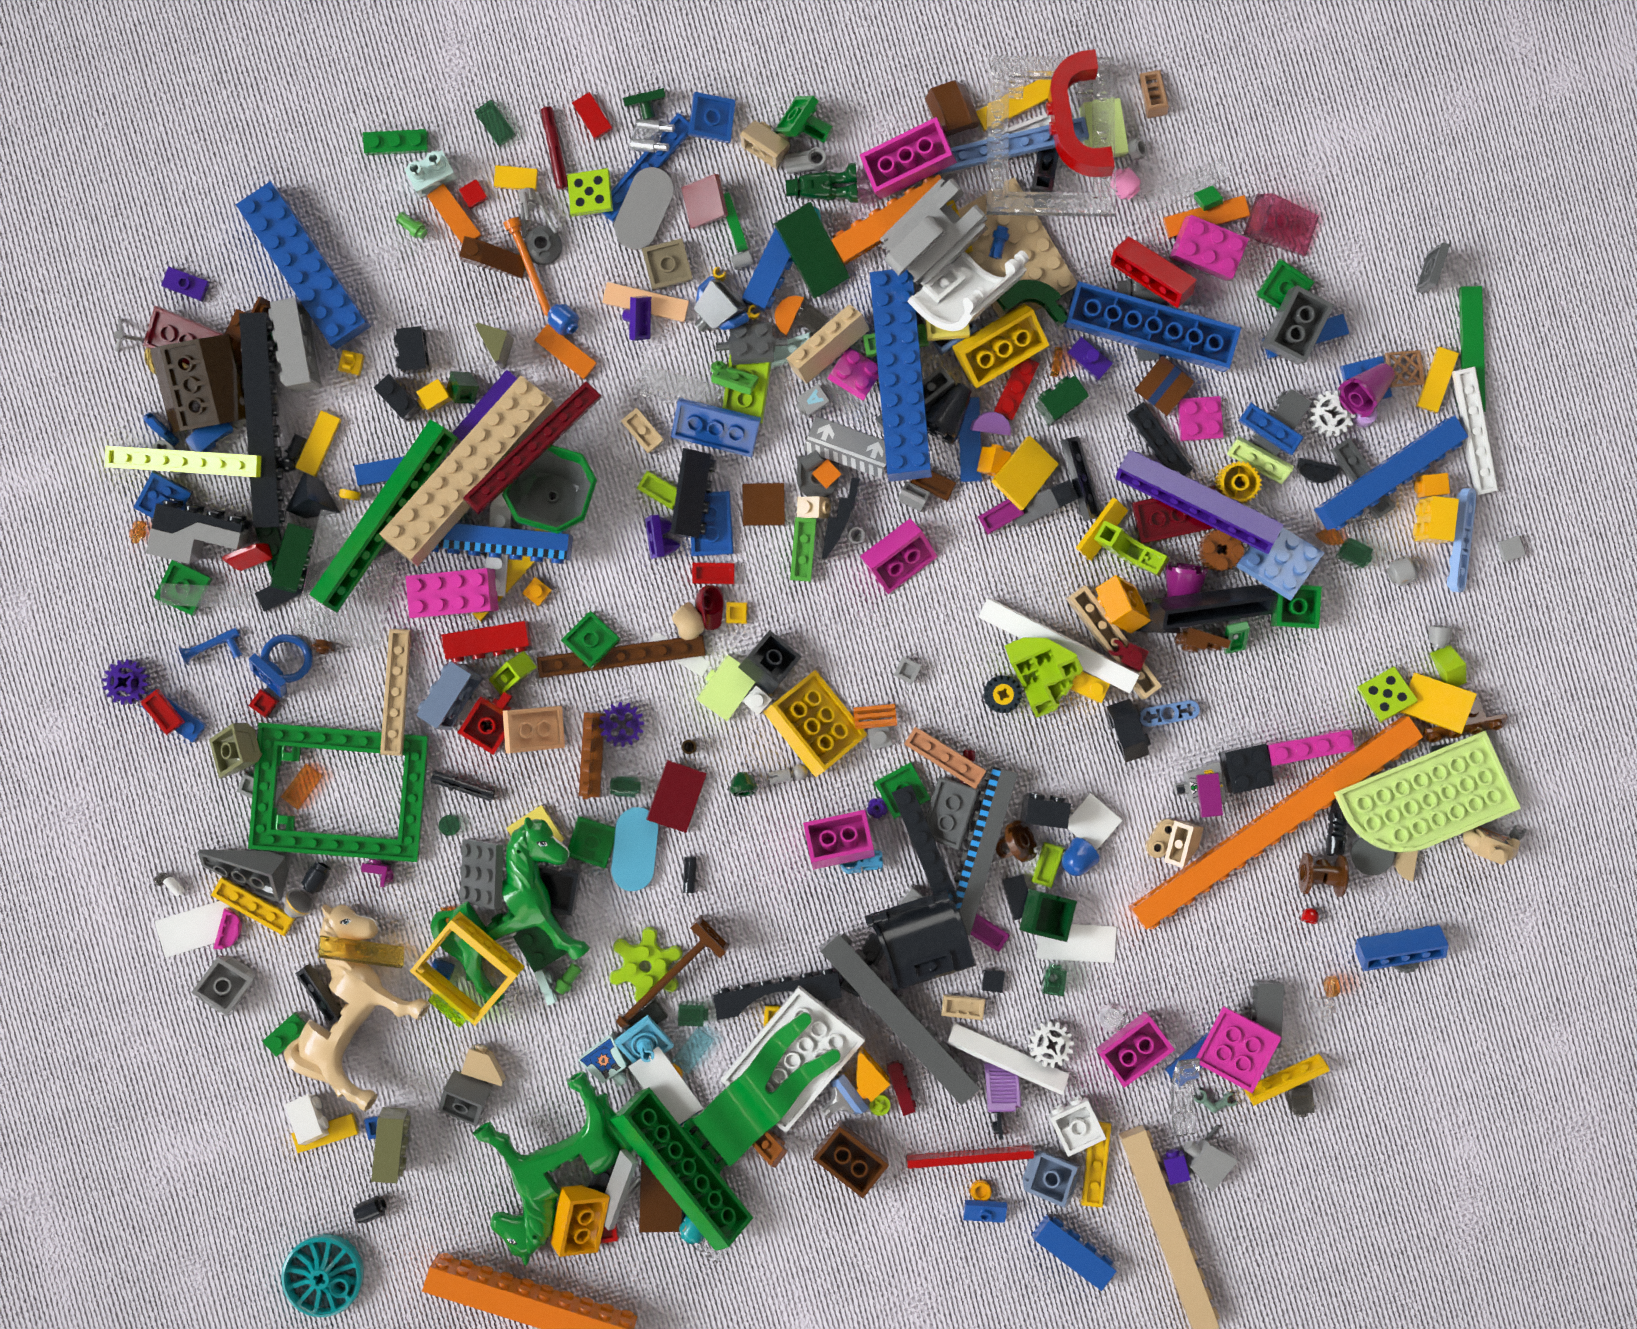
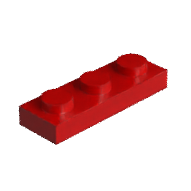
M1028 358L1014 367L993 412L1003 415L1010 421L1014 419L1040 363Z

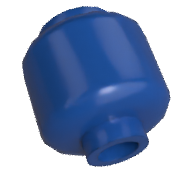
M556 304L549 310L548 324L558 334L562 336L571 335L578 329L579 316L569 305Z

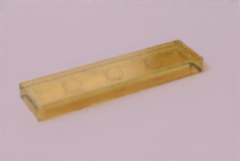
M320 935L318 938L317 958L402 969L404 966V946Z

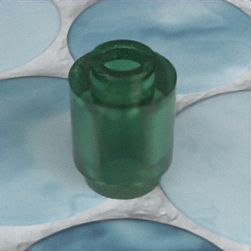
M630 776L611 778L610 794L616 797L636 798L637 794H641V781H638L637 777Z

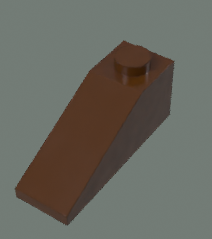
M464 236L459 255L460 261L520 279L523 278L525 265L521 255L487 242Z

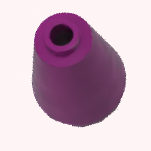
M1381 363L1345 380L1338 389L1341 393L1339 400L1343 407L1353 415L1357 413L1363 418L1370 416L1376 410L1395 378L1393 368Z
M1172 562L1166 564L1167 597L1200 593L1208 574V568L1201 570V566L1187 563H1177V567L1171 566Z

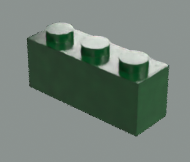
M291 523L287 524L270 587L295 593L297 588H302L305 577L301 576L303 568L307 569L310 561L307 553L309 548L313 549L316 537L312 536L314 530Z

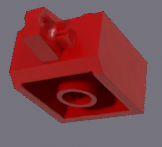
M506 691L503 692L499 700L494 698L491 701L485 696H481L457 733L492 755L498 754L505 743L503 711L511 709L508 704L513 696ZM491 721V725H493V728L487 730L485 728L487 727V725L485 726V722Z

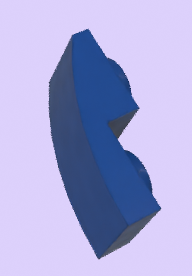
M229 422L196 429L185 441L194 452H208L216 447L217 441L234 431Z

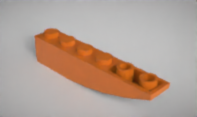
M940 174L936 177H933V175L923 180V184L918 188L915 186L909 188L904 192L905 195L903 197L891 199L886 203L887 206L885 208L873 210L865 220L858 219L850 225L851 228L847 231L840 230L835 233L831 241L843 265H847L882 243L880 238L941 179Z

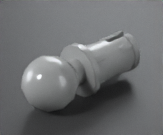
M797 764L792 770H789V767L786 766V769L768 772L770 784L773 785L785 781L791 783V778L803 780L808 776V768L803 764Z

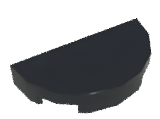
M1298 458L1297 467L1300 474L1311 483L1322 484L1330 481L1337 475L1340 469L1339 466Z

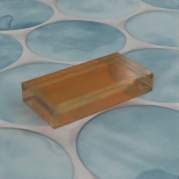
M306 763L282 794L281 798L297 810L300 809L324 775Z

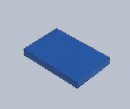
M730 491L708 493L707 501L710 502L709 514H705L704 520L707 523L706 535H702V540L690 538L691 556L734 554Z

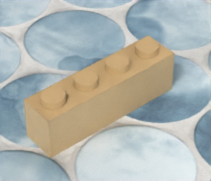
M849 304L786 359L794 373L807 384L870 329L863 315Z

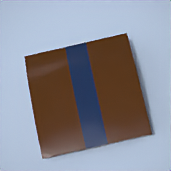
M1162 355L1134 391L1168 416L1195 381Z

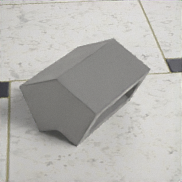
M906 481L897 501L921 512L930 492Z

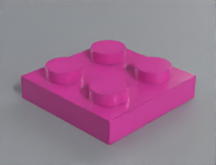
M849 347L829 374L828 379L864 401L879 378L878 364Z
M1221 396L1184 398L1178 402L1180 442L1224 438Z

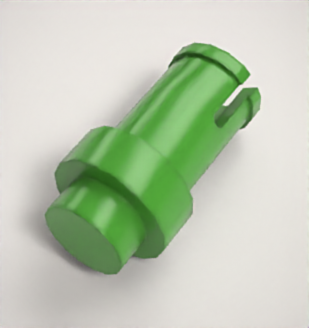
M404 211L397 216L396 223L408 230L415 239H423L427 235L428 230L425 229V225L422 222L415 221Z
M571 963L564 975L555 982L557 985L554 989L562 995L565 992H569L572 988V983L579 973L582 972V969Z

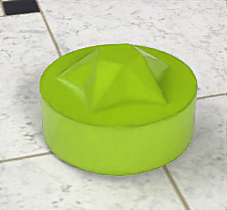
M881 1093L872 1102L869 1101L871 1112L877 1116H883L888 1113L890 1109L889 1098Z

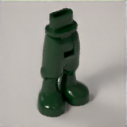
M856 162L849 163L846 170L840 173L824 171L802 175L799 179L795 176V179L785 180L786 197L796 196V199H820L825 201L845 198L850 203H858ZM834 184H851L846 187L832 186Z

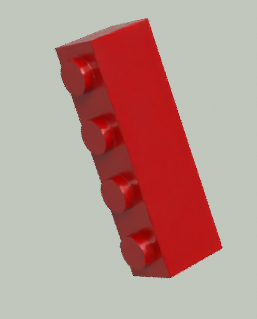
M1130 236L1113 250L1110 265L1176 308H1179L1193 294L1197 279Z
M528 621L441 634L445 660L452 659V662L456 663L465 661L464 657L472 656L473 660L486 658L485 654L487 653L500 656L505 655L506 650L514 649V653L527 651V647L532 646Z

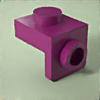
M369 859V861L363 862L361 872L381 874L380 887H386L389 883H392L394 871L391 870L392 864L381 863V859Z

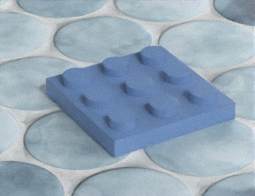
M1283 527L1269 554L1250 546L1236 567L1291 601L1325 552Z

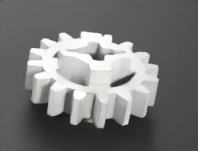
M1335 390L1332 394L1326 391L1324 396L1321 394L1316 396L1318 401H1312L1311 405L1314 408L1308 410L1309 413L1313 414L1308 420L1315 422L1312 428L1318 427V434L1326 431V437L1331 436L1332 432L1334 436H1338L1340 431L1342 433L1348 431L1346 426L1350 427L1353 425L1350 419L1355 418L1356 415L1349 413L1344 407L1340 406L1341 402L1338 391ZM1329 400L1326 407H1320L1323 402ZM1332 410L1331 412L1336 416L1332 417V414H1330L1328 411ZM1338 420H1343L1338 427H1335Z
M1049 1020L1047 1021V1026L1040 1022V1029L1033 1028L1032 1030L1035 1034L1028 1036L1032 1043H1028L1027 1046L1033 1048L1029 1053L1031 1056L1037 1055L1034 1060L1037 1063L1042 1060V1066L1044 1067L1049 1063L1054 1068L1055 1062L1062 1066L1061 1060L1064 1058L1068 1061L1067 1053H1073L1069 1046L1074 1045V1042L1069 1040L1072 1034L1070 1032L1065 1033L1067 1030L1065 1026L1059 1028L1060 1023L1057 1021L1054 1023V1026H1052ZM1049 1030L1057 1031L1060 1034H1057L1055 1036L1051 1035ZM1040 1035H1041V1036H1042L1041 1042H1040L1039 1044H1037L1038 1039H1039V1037H1040ZM1048 1038L1051 1039V1040L1054 1042V1043H1053V1049H1054V1051H1053L1051 1048L1048 1047V1045H1049V1042H1048L1049 1040H1048ZM1064 1044V1048H1063L1062 1052L1060 1053L1059 1051H1060L1061 1045ZM1049 1053L1053 1058H1047L1041 1054Z

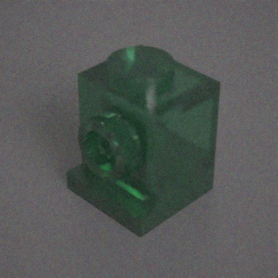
M1049 963V966H1044L1040 989L1043 994L1064 996L1067 971L1065 968H1062L1061 964ZM1055 974L1057 976L1056 980L1050 981L1049 979L1050 975Z

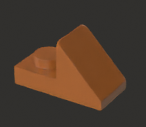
M770 1130L765 1132L752 1145L765 1161L774 1168L777 1167L788 1152L784 1147L785 1141Z

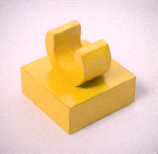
M342 350L338 371L360 376L365 356Z

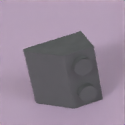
M453 1070L443 1090L438 1111L477 1127L493 1085L486 1081L461 1074V1071Z

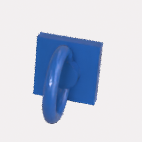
M282 634L273 637L264 645L260 657L254 653L248 660L250 670L282 698L287 693L286 683L298 681L309 672L313 663V654L310 646L302 638L292 634ZM289 642L301 648L304 654V663L297 672L283 674L276 664L269 661L270 652L276 645Z

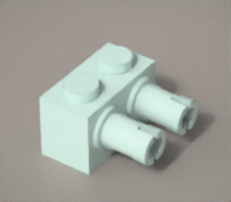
M442 150L433 151L422 161H414L404 169L420 197L434 191L443 183L446 185L457 179L449 160Z

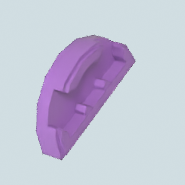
M993 411L984 412L978 416L976 420L972 421L970 430L1011 436V427L1008 420L1003 415Z

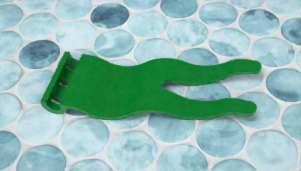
M802 1012L777 1030L764 1044L748 1068L737 1079L718 1094L699 1115H693L681 1125L682 1129L718 1174L721 1173L725 1166H731L738 1161L755 1141L776 1125L788 1112L804 1088L816 1076L840 1060V1051L833 1048L801 1065L774 1092L767 1090L766 1084L779 1060L791 1043L811 1023L812 1017L809 1013ZM696 1125L698 1129L691 1134L690 1130ZM709 1140L710 1144L703 1149L702 1145ZM721 1155L722 1159L715 1163L714 1160Z

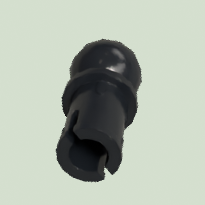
M294 433L287 450H284V452L288 453L287 456L279 460V467L283 468V472L290 473L295 469L296 463L294 459L295 457L300 458L299 455L307 441L306 438Z

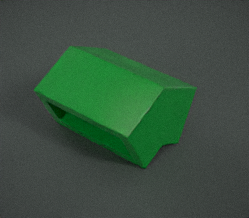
M812 115L804 123L805 128L802 132L825 143L833 131V126ZM808 126H811V127L815 128L816 130H818V131L824 133L825 135H823V134H821V133L815 131L814 129H812V128H810V127H808Z

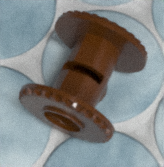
M1303 853L1298 869L1300 891L1303 894H1308L1312 883H1324L1325 885H1333L1334 893L1337 897L1344 896L1349 881V865L1346 857L1339 855L1334 866H1331L1325 859H1319L1313 864L1311 853Z

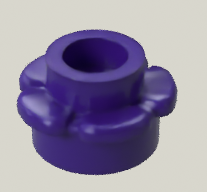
M873 798L868 803L867 812L873 818L879 819L888 811V807L881 798Z

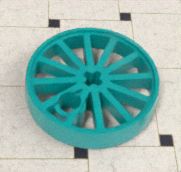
M334 1234L313 1235L296 1245L285 1259L281 1273L283 1291L289 1302L300 1312L313 1317H330L347 1309L356 1299L364 1279V1265L358 1250L343 1237ZM317 1242H326L323 1260ZM335 1244L342 1248V1250L329 1264L332 1245ZM309 1245L314 1260L304 1253L301 1248ZM345 1253H348L353 1260L334 1267ZM294 1256L300 1259L307 1267L292 1265ZM356 1268L357 1277L339 1273ZM290 1272L302 1274L306 1277L291 1282ZM337 1282H343L346 1288H340ZM311 1284L302 1297H299L294 1290L296 1287ZM352 1284L355 1285L353 1293L349 1291L352 1287ZM316 1289L317 1295L315 1305L313 1306L304 1300ZM323 1291L327 1295L330 1307H321ZM344 1297L346 1301L338 1304L336 1298Z

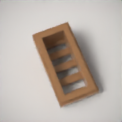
M1161 71L1140 73L1139 78L1146 117L1153 118L1167 115L1169 105ZM1157 80L1155 83L1146 84V81ZM1158 88V90L1148 92V90ZM1160 97V99L1150 100V98Z

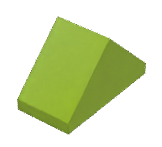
M1451 645L1430 653L1442 682L1456 687L1467 683L1466 663Z

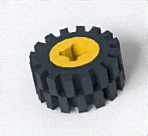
M1000 675L993 677L986 683L983 689L985 704L988 708L998 713H1009L1015 710L1022 698V689L1019 683L1009 676Z

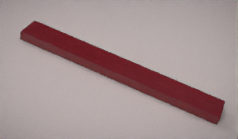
M587 381L584 382L463 497V500L479 515L602 398L601 394Z

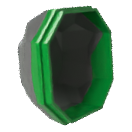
M551 445L503 491L502 497L516 522L560 534L585 521L597 478L583 454ZM555 494L557 497L554 500H550L549 496Z

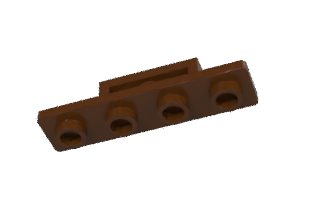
M259 296L251 313L266 312L269 315V309H271L270 301ZM236 309L224 334H230L233 337L232 345L241 378L243 367L239 313L245 312Z
M1478 699L1473 703L1462 734L1439 726L1425 729L1421 740L1422 742L1434 743L1449 737L1455 739L1464 734L1471 733L1475 735L1490 729L1496 731L1504 727L1508 716L1507 714L1486 717Z

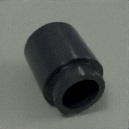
M316 861L310 866L301 881L302 885H304L303 889L311 894L320 892L330 876L331 868L320 861Z
M376 1195L358 1203L357 1207L353 1209L355 1220L359 1224H366L384 1216L387 1209L386 1202L383 1198Z

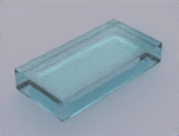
M697 1027L672 1059V1062L689 1074L713 1043L714 1039Z

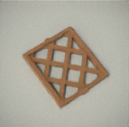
M1420 350L1385 353L1387 365L1391 366V358L1395 362L1392 366L1393 370L1397 365L1402 368L1400 373L1394 370L1397 378L1391 383L1389 388L1425 384ZM1406 354H1413V355L1411 356V358H1409ZM1393 355H1400V356H1399L1398 359H1396ZM1415 356L1417 357V364L1413 362ZM1403 357L1408 361L1405 366L1400 363ZM1410 364L1415 367L1412 373L1407 369ZM1417 371L1419 372V379L1415 376ZM1404 372L1409 375L1407 381L1402 377ZM1412 378L1416 381V382L1409 383ZM1399 379L1403 382L1401 384H1396L1399 381Z

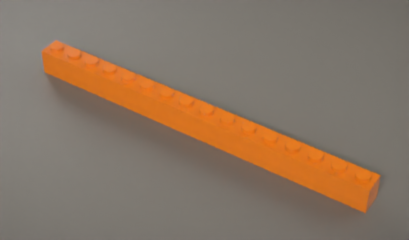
M1401 716L1356 747L1354 751L1346 754L1188 864L1185 868L1135 901L1129 908L1146 930L1156 928L1161 924L1160 920L1167 916L1169 918L1178 912L1177 908L1183 904L1186 906L1192 903L1196 895L1200 892L1203 894L1213 887L1212 884L1216 881L1225 880L1233 869H1240L1247 864L1246 860L1252 856L1255 858L1261 855L1266 846L1278 843L1281 840V836L1286 832L1288 834L1298 829L1299 823L1314 818L1316 816L1315 812L1322 808L1324 810L1333 804L1332 800L1336 798L1334 792L1367 779V776L1371 773L1380 772L1388 761L1393 762L1402 756L1401 752L1416 747L1419 744L1418 741L1423 738L1422 734L1409 716Z

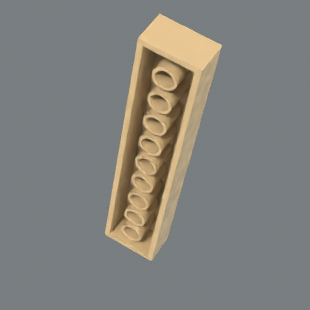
M520 375L379 533L381 537L418 567L470 508L463 500V497L557 409L553 400Z

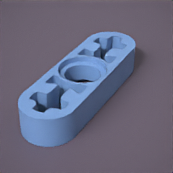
M1192 700L1147 707L1140 710L1141 717L1139 721L1141 725L1151 727L1194 719L1198 716L1200 708ZM1187 704H1189L1191 707H1194V711H1191V715H1189V713L1183 712L1180 713L1181 718H1178L1179 710L1176 707L1177 705H1179V709L1187 708ZM1167 707L1174 710V716L1171 719H1165L1163 716V711ZM1156 709H1159L1158 716L1161 721L1158 722L1157 717L1151 718L1150 723L1147 720H1143V716L1146 715L1147 711L1149 714H1157Z

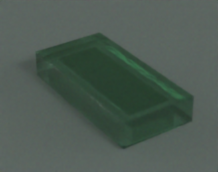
M491 99L474 111L499 148L516 136Z

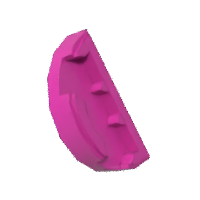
M227 907L223 910L213 949L222 950L230 947L238 941L241 935L242 924L240 918L233 910Z

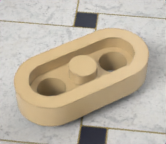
M1165 818L1157 823L1145 844L1146 852L1150 856L1161 858L1166 854L1174 825L1173 820ZM1170 826L1171 832L1165 833V827ZM1156 844L1161 846L1159 851L1154 850Z

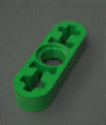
M729 191L723 194L728 212L726 219L737 252L739 253L748 250L730 193Z

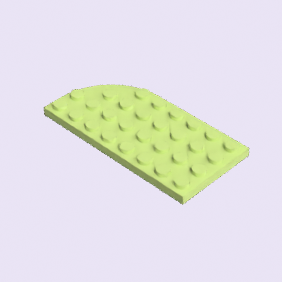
M1486 731L1467 737L1334 792L1347 822L1354 831L1370 844L1392 852L1422 850L1521 809Z

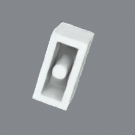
M307 1094L285 1104L298 1145H307L329 1135V1123L326 1117L322 1115V1103L316 1095Z

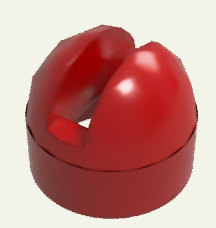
M1306 908L1302 913L1301 921L1318 924V912L1313 908Z

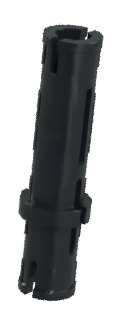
M434 770L431 778V783L447 787L449 791L456 790L492 802L495 794V789L460 779L455 774L451 776Z

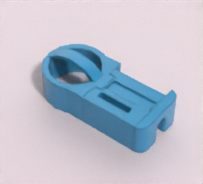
M874 850L875 857L858 860L855 863L840 864V867L847 874L861 873V870L880 869L881 872L883 870L882 851Z

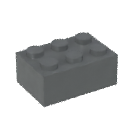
M1298 285L1290 288L1261 346L1296 365L1305 363L1334 304Z

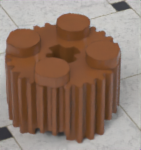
M1218 529L1204 534V537L1200 538V545L1197 546L1199 547L1197 550L1199 554L1197 555L1199 556L1198 561L1201 560L1200 564H1204V568L1208 567L1209 570L1212 569V571L1217 572L1232 569L1244 555L1242 541ZM1217 546L1223 548V553H1217Z

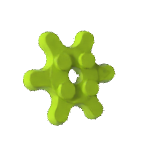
M651 926L643 930L642 940L637 945H631L624 939H617L613 944L614 951L623 958V965L621 968L610 973L609 980L616 986L625 982L632 983L635 987L634 999L636 1002L669 971V965L674 961L680 960L683 954L682 949L676 945L667 949L660 948L656 942L657 930ZM644 960L651 963V970L642 971L640 963ZM674 977L664 989L667 992L676 991L679 986L678 980Z

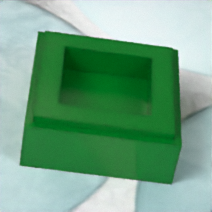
M1213 185L1194 193V199L1203 211L1223 204V197Z

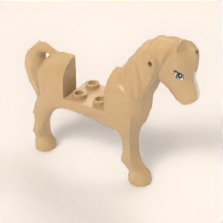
M324 904L322 910L325 917L320 929V949L323 952L327 967L331 971L332 980L329 983V988L348 1004L343 1007L340 1020L332 1026L330 1032L309 1019L300 1037L292 1041L284 1051L285 1061L295 1072L331 1085L337 1097L344 1095L347 1101L357 1104L359 1109L366 1112L372 1107L378 1094L371 1089L361 1090L355 1086L343 1070L342 1058L351 1038L378 1005L388 1008L397 1017L410 1015L419 1021L427 1013L431 1003L422 998L406 1001L394 996L383 987L381 979L374 970L361 960L353 945L361 940L372 939L377 935L378 927L374 919L356 914L354 910L345 904L334 908Z

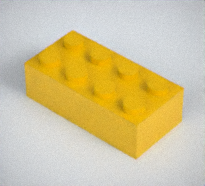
M1023 304L970 335L969 338H965L953 345L952 348L968 381L974 387L979 388L1050 345L1033 309Z

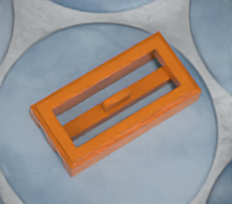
M895 704L853 708L855 729L897 726ZM892 717V719L878 720L879 718ZM866 719H871V720H873V721H863V722H859V720H866Z

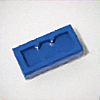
M965 1200L963 1220L1005 1223L1007 1202Z

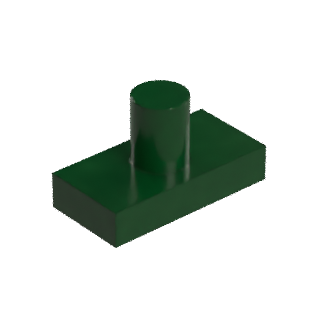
M664 88L624 97L623 102L625 108L640 105L642 117L645 120L655 117L652 101L664 99L666 96Z

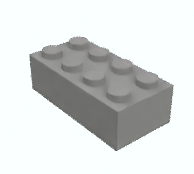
M297 298L270 302L269 317L274 322L275 330H272V335L275 343L278 345L279 351H276V357L282 367V372H280L282 384H285V387L297 393L321 389L307 310Z

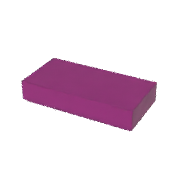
M1007 499L979 515L978 519L989 535L1025 513Z
M1219 774L1196 775L1200 816L1204 818L1223 815Z
M976 914L970 935L995 951L1000 952L1010 934L979 914Z

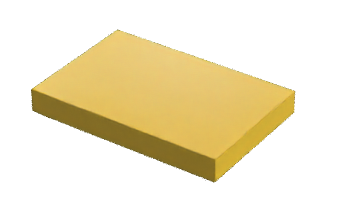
M1029 435L991 482L1019 510H1023L1059 464Z
M1414 672L1409 688L1418 702L1400 713L1462 734L1477 694Z

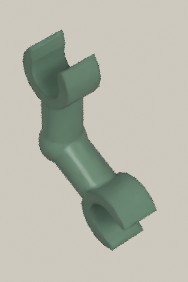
M1200 1088L1198 1090L1203 1094L1202 1098L1197 1099L1192 1096L1194 1101L1202 1103L1212 1113H1216L1226 1106L1233 1107L1238 1103L1236 1100L1232 1102L1227 1101L1228 1097L1233 1095L1232 1092H1226L1223 1098L1215 1103Z

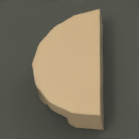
M1418 851L1395 852L1393 863L1398 874L1402 878L1413 882Z

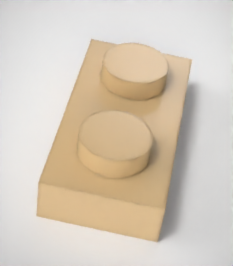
M635 408L621 420L648 454L664 442V439L638 408Z

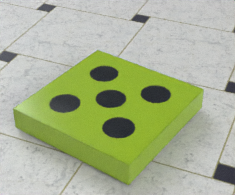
M608 168L567 174L570 215L572 217L613 211L611 179Z
M1395 666L1357 687V690L1380 723L1418 702Z

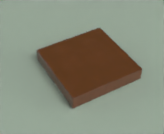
M784 483L742 484L743 526L785 525Z

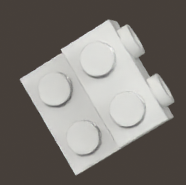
M1074 1097L1070 1100L1071 1104L1065 1107L1057 1105L1051 1109L1052 1113L1048 1114L1068 1157L1106 1139L1087 1097Z

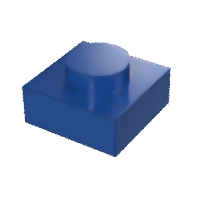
M435 958L432 967L450 981L456 965Z

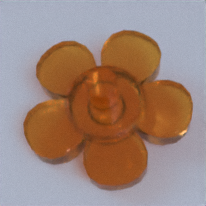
M135 521L132 525L133 529L130 530L129 537L132 538V542L135 544L139 543L140 538L143 539L146 536L144 529L147 524L145 521Z

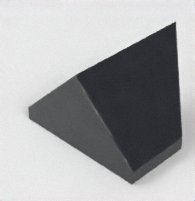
M304 472L286 511L304 519L341 513L324 482Z

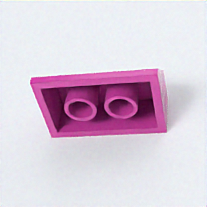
M909 518L860 557L885 592L889 594L938 556L922 530Z

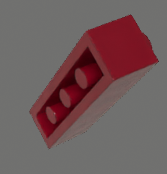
M899 1059L886 1063L903 1116L915 1113L917 1106L915 1100L911 1098V1095H913L911 1087L908 1088L907 1086L909 1082L907 1075L903 1074V1070H905L903 1063H900Z

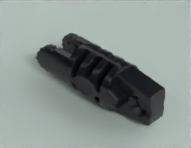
M1333 802L1328 817L1330 823H1328L1327 829L1329 834L1326 839V853L1328 856H1339L1345 853L1347 820L1339 803Z

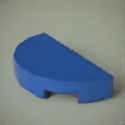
M148 412L143 417L150 428L173 446L180 442L151 412Z

